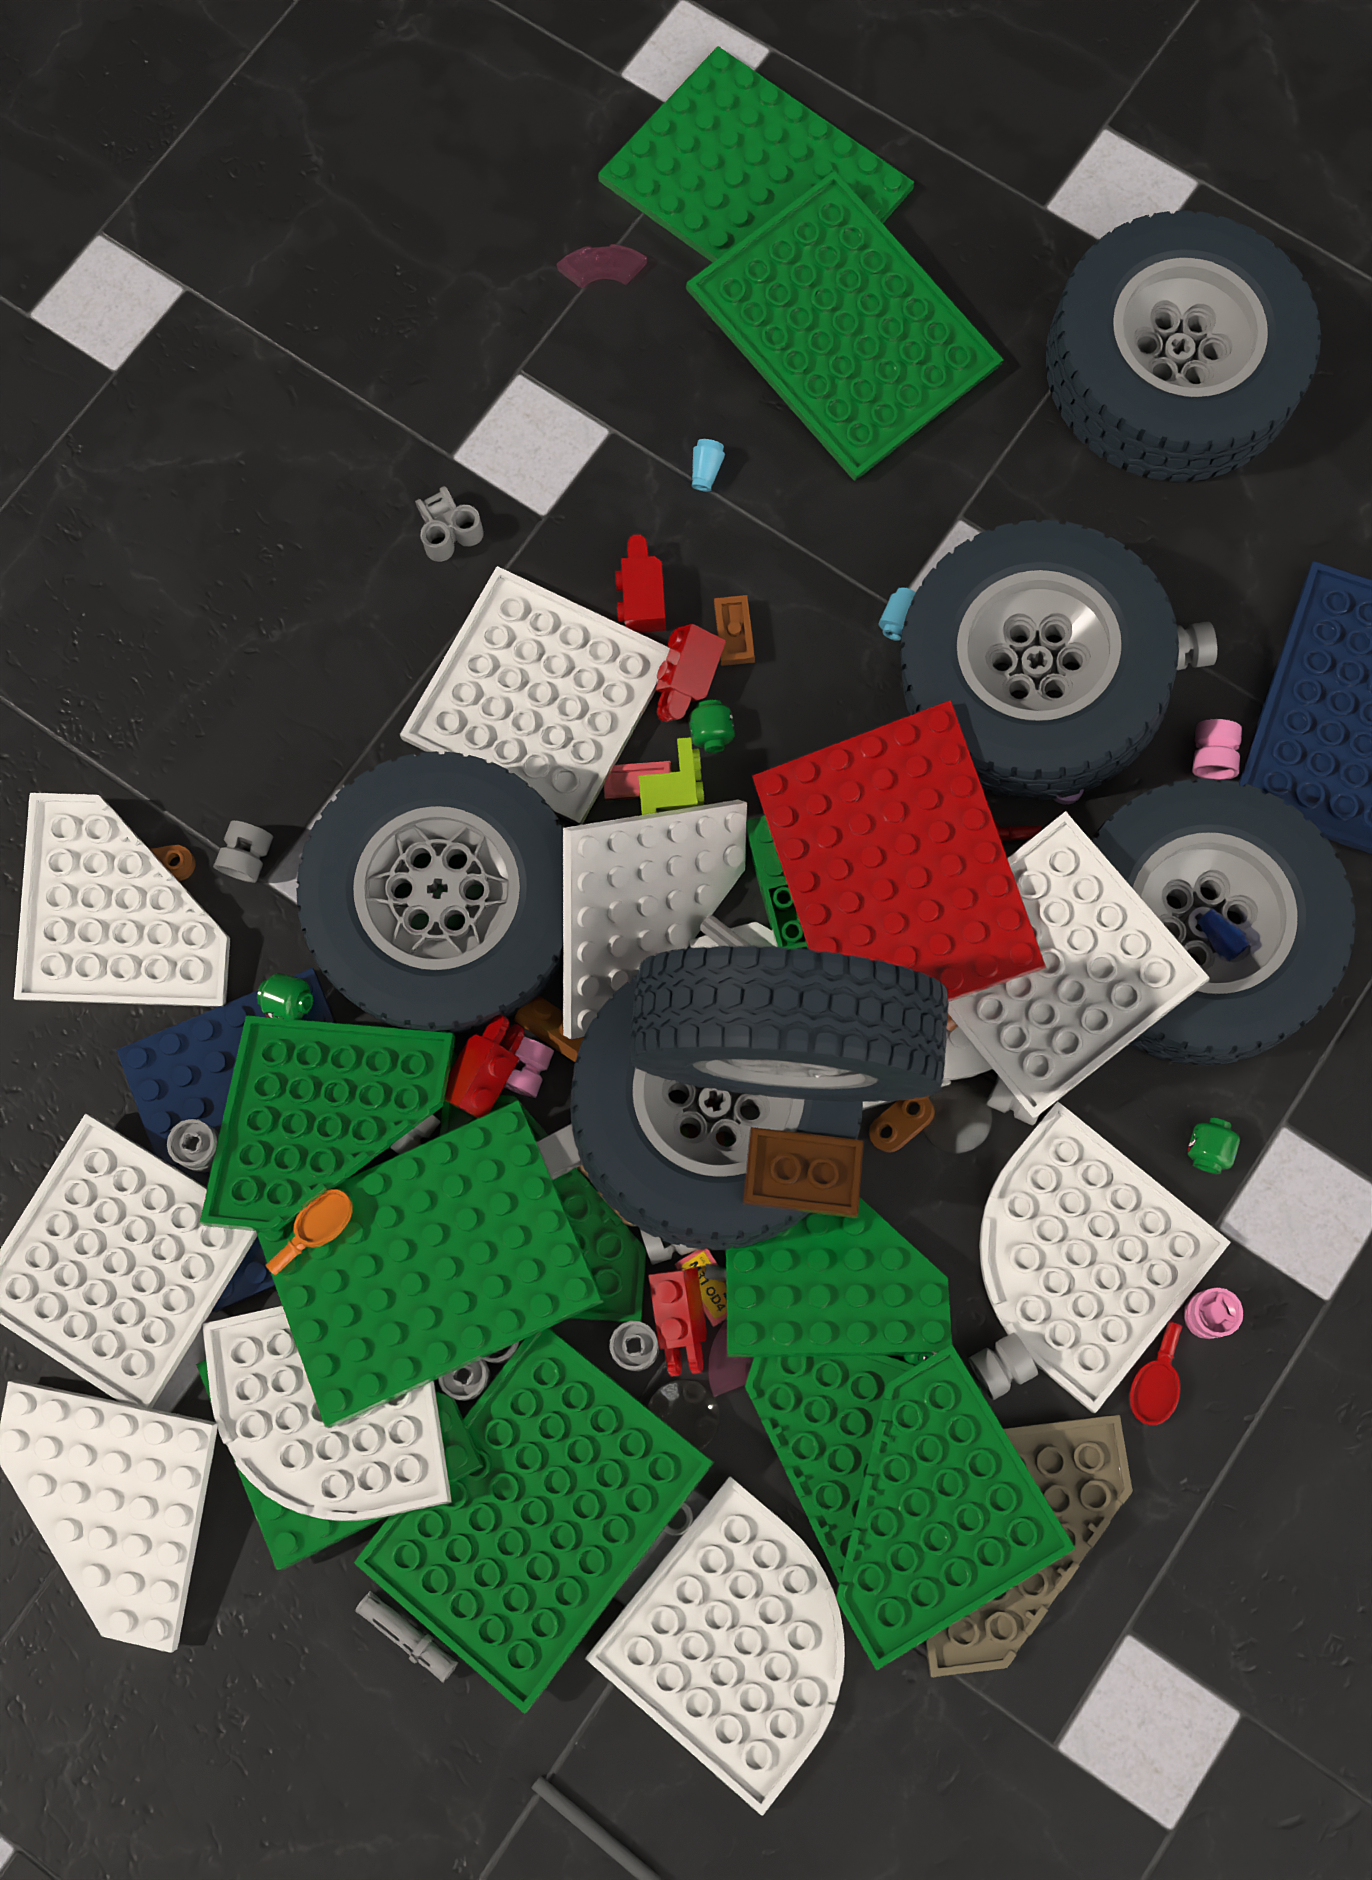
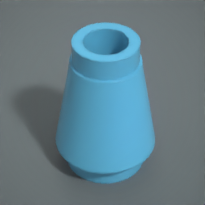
M699 439L697 446L693 447L692 487L694 489L711 491V487L725 457L723 444L710 439Z

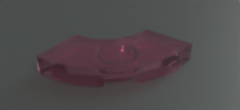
M610 244V247L596 248L587 246L564 257L557 263V269L580 288L600 279L617 280L627 285L647 264V257L631 248Z
M727 1320L714 1339L709 1357V1382L713 1397L743 1386L747 1381L745 1371L747 1357H728Z

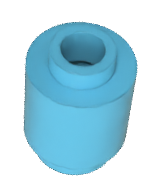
M898 588L896 593L891 595L879 621L883 634L889 639L899 641L902 638V629L907 611L916 593L911 589Z

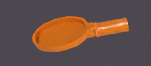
M331 1189L325 1191L311 1204L301 1210L294 1223L295 1237L266 1264L270 1272L276 1276L298 1254H301L304 1248L319 1247L336 1238L351 1218L353 1210L351 1199L344 1192Z

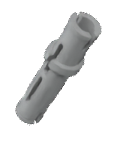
M372 1591L366 1594L357 1606L355 1612L367 1619L379 1631L408 1653L410 1661L414 1664L419 1662L442 1683L448 1679L459 1662L446 1654L433 1642L434 1638L431 1635H424L406 1619L381 1601Z

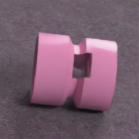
M1210 719L1201 721L1196 725L1195 742L1196 747L1199 749L1195 751L1193 758L1194 775L1204 779L1215 780L1237 777L1239 774L1240 755L1235 750L1239 749L1241 743L1242 727L1240 724L1230 720Z
M523 1037L515 1053L520 1059L504 1088L527 1097L536 1098L543 1081L540 1072L548 1069L554 1050L535 1040Z
M1213 1288L1191 1296L1184 1306L1183 1317L1186 1326L1193 1334L1200 1338L1213 1339L1231 1335L1239 1328L1243 1321V1308L1240 1300L1234 1293L1223 1288Z

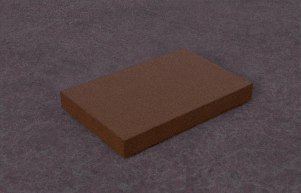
M751 1127L742 1204L856 1218L859 1208L864 1141Z

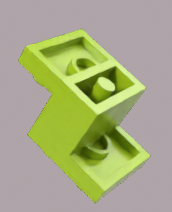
M691 737L677 739L680 772L638 776L642 815L704 805L702 781L696 782L701 780L699 748L692 749Z

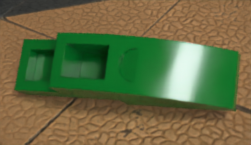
M761 816L746 820V833L752 853V861L776 946L787 949L808 947L766 817Z

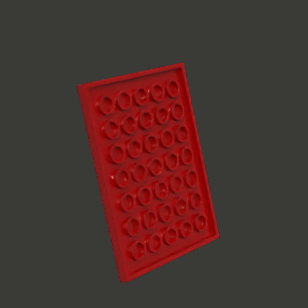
M951 700L752 776L809 950L864 957L919 971L940 981L946 987L949 1002L1047 968Z

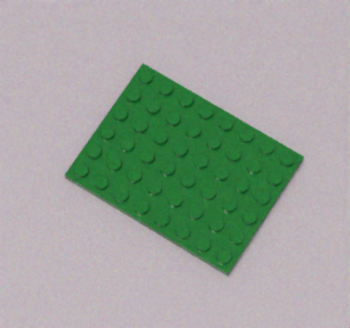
M719 46L708 55L598 173L599 182L712 263L834 170L882 224L911 193L914 187V181Z
M835 170L686 284V290L854 481L989 376L1003 362L1002 357Z
M519 1100L343 1181L334 1190L344 1192L351 1199L353 1205L351 1218L343 1231L332 1241L322 1246L304 1248L301 1251L302 1253L298 1254L276 1276L271 1273L324 1426L329 1429L603 1303L601 1294ZM296 1218L276 1233L257 1232L267 1263L295 1237L294 1223Z
M551 1328L544 1329L525 1338L463 1419L484 1467L449 1484L451 1502L390 1515L354 1562L355 1565L524 1714L530 1710L714 1463L707 1455Z

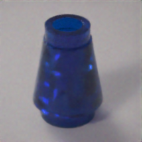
M1214 908L1209 910L1197 922L1202 927L1201 929L1219 957L1224 956L1229 962L1240 955L1251 944L1246 938L1247 933L1218 913Z

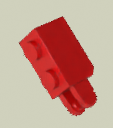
M636 534L628 540V558H621L622 571H616L617 591H623V602H617L618 622H625V627L637 633L666 631L662 562L655 556H648L646 539L641 534Z
M694 624L678 627L673 631L668 641V648L670 649L667 658L662 662L657 672V679L659 680L655 690L662 693L658 702L659 707H657L656 711L659 719L665 722L672 721V719H682L681 717H684V714H686L685 711L688 710L690 702L707 696L726 640Z
M502 1014L495 1016L490 1021L491 1023L487 1026L482 1037L475 1034L468 1039L449 1073L445 1100L477 1118L489 1114L520 1059L515 1053L525 1036V1029L518 1024L511 1025L507 1029L509 1019Z
M689 1267L666 1270L649 1275L659 1349L665 1350L670 1376H680L681 1374L680 1347L686 1346L689 1369L692 1374L702 1373L704 1364L701 1342L706 1341L707 1330L698 1268Z

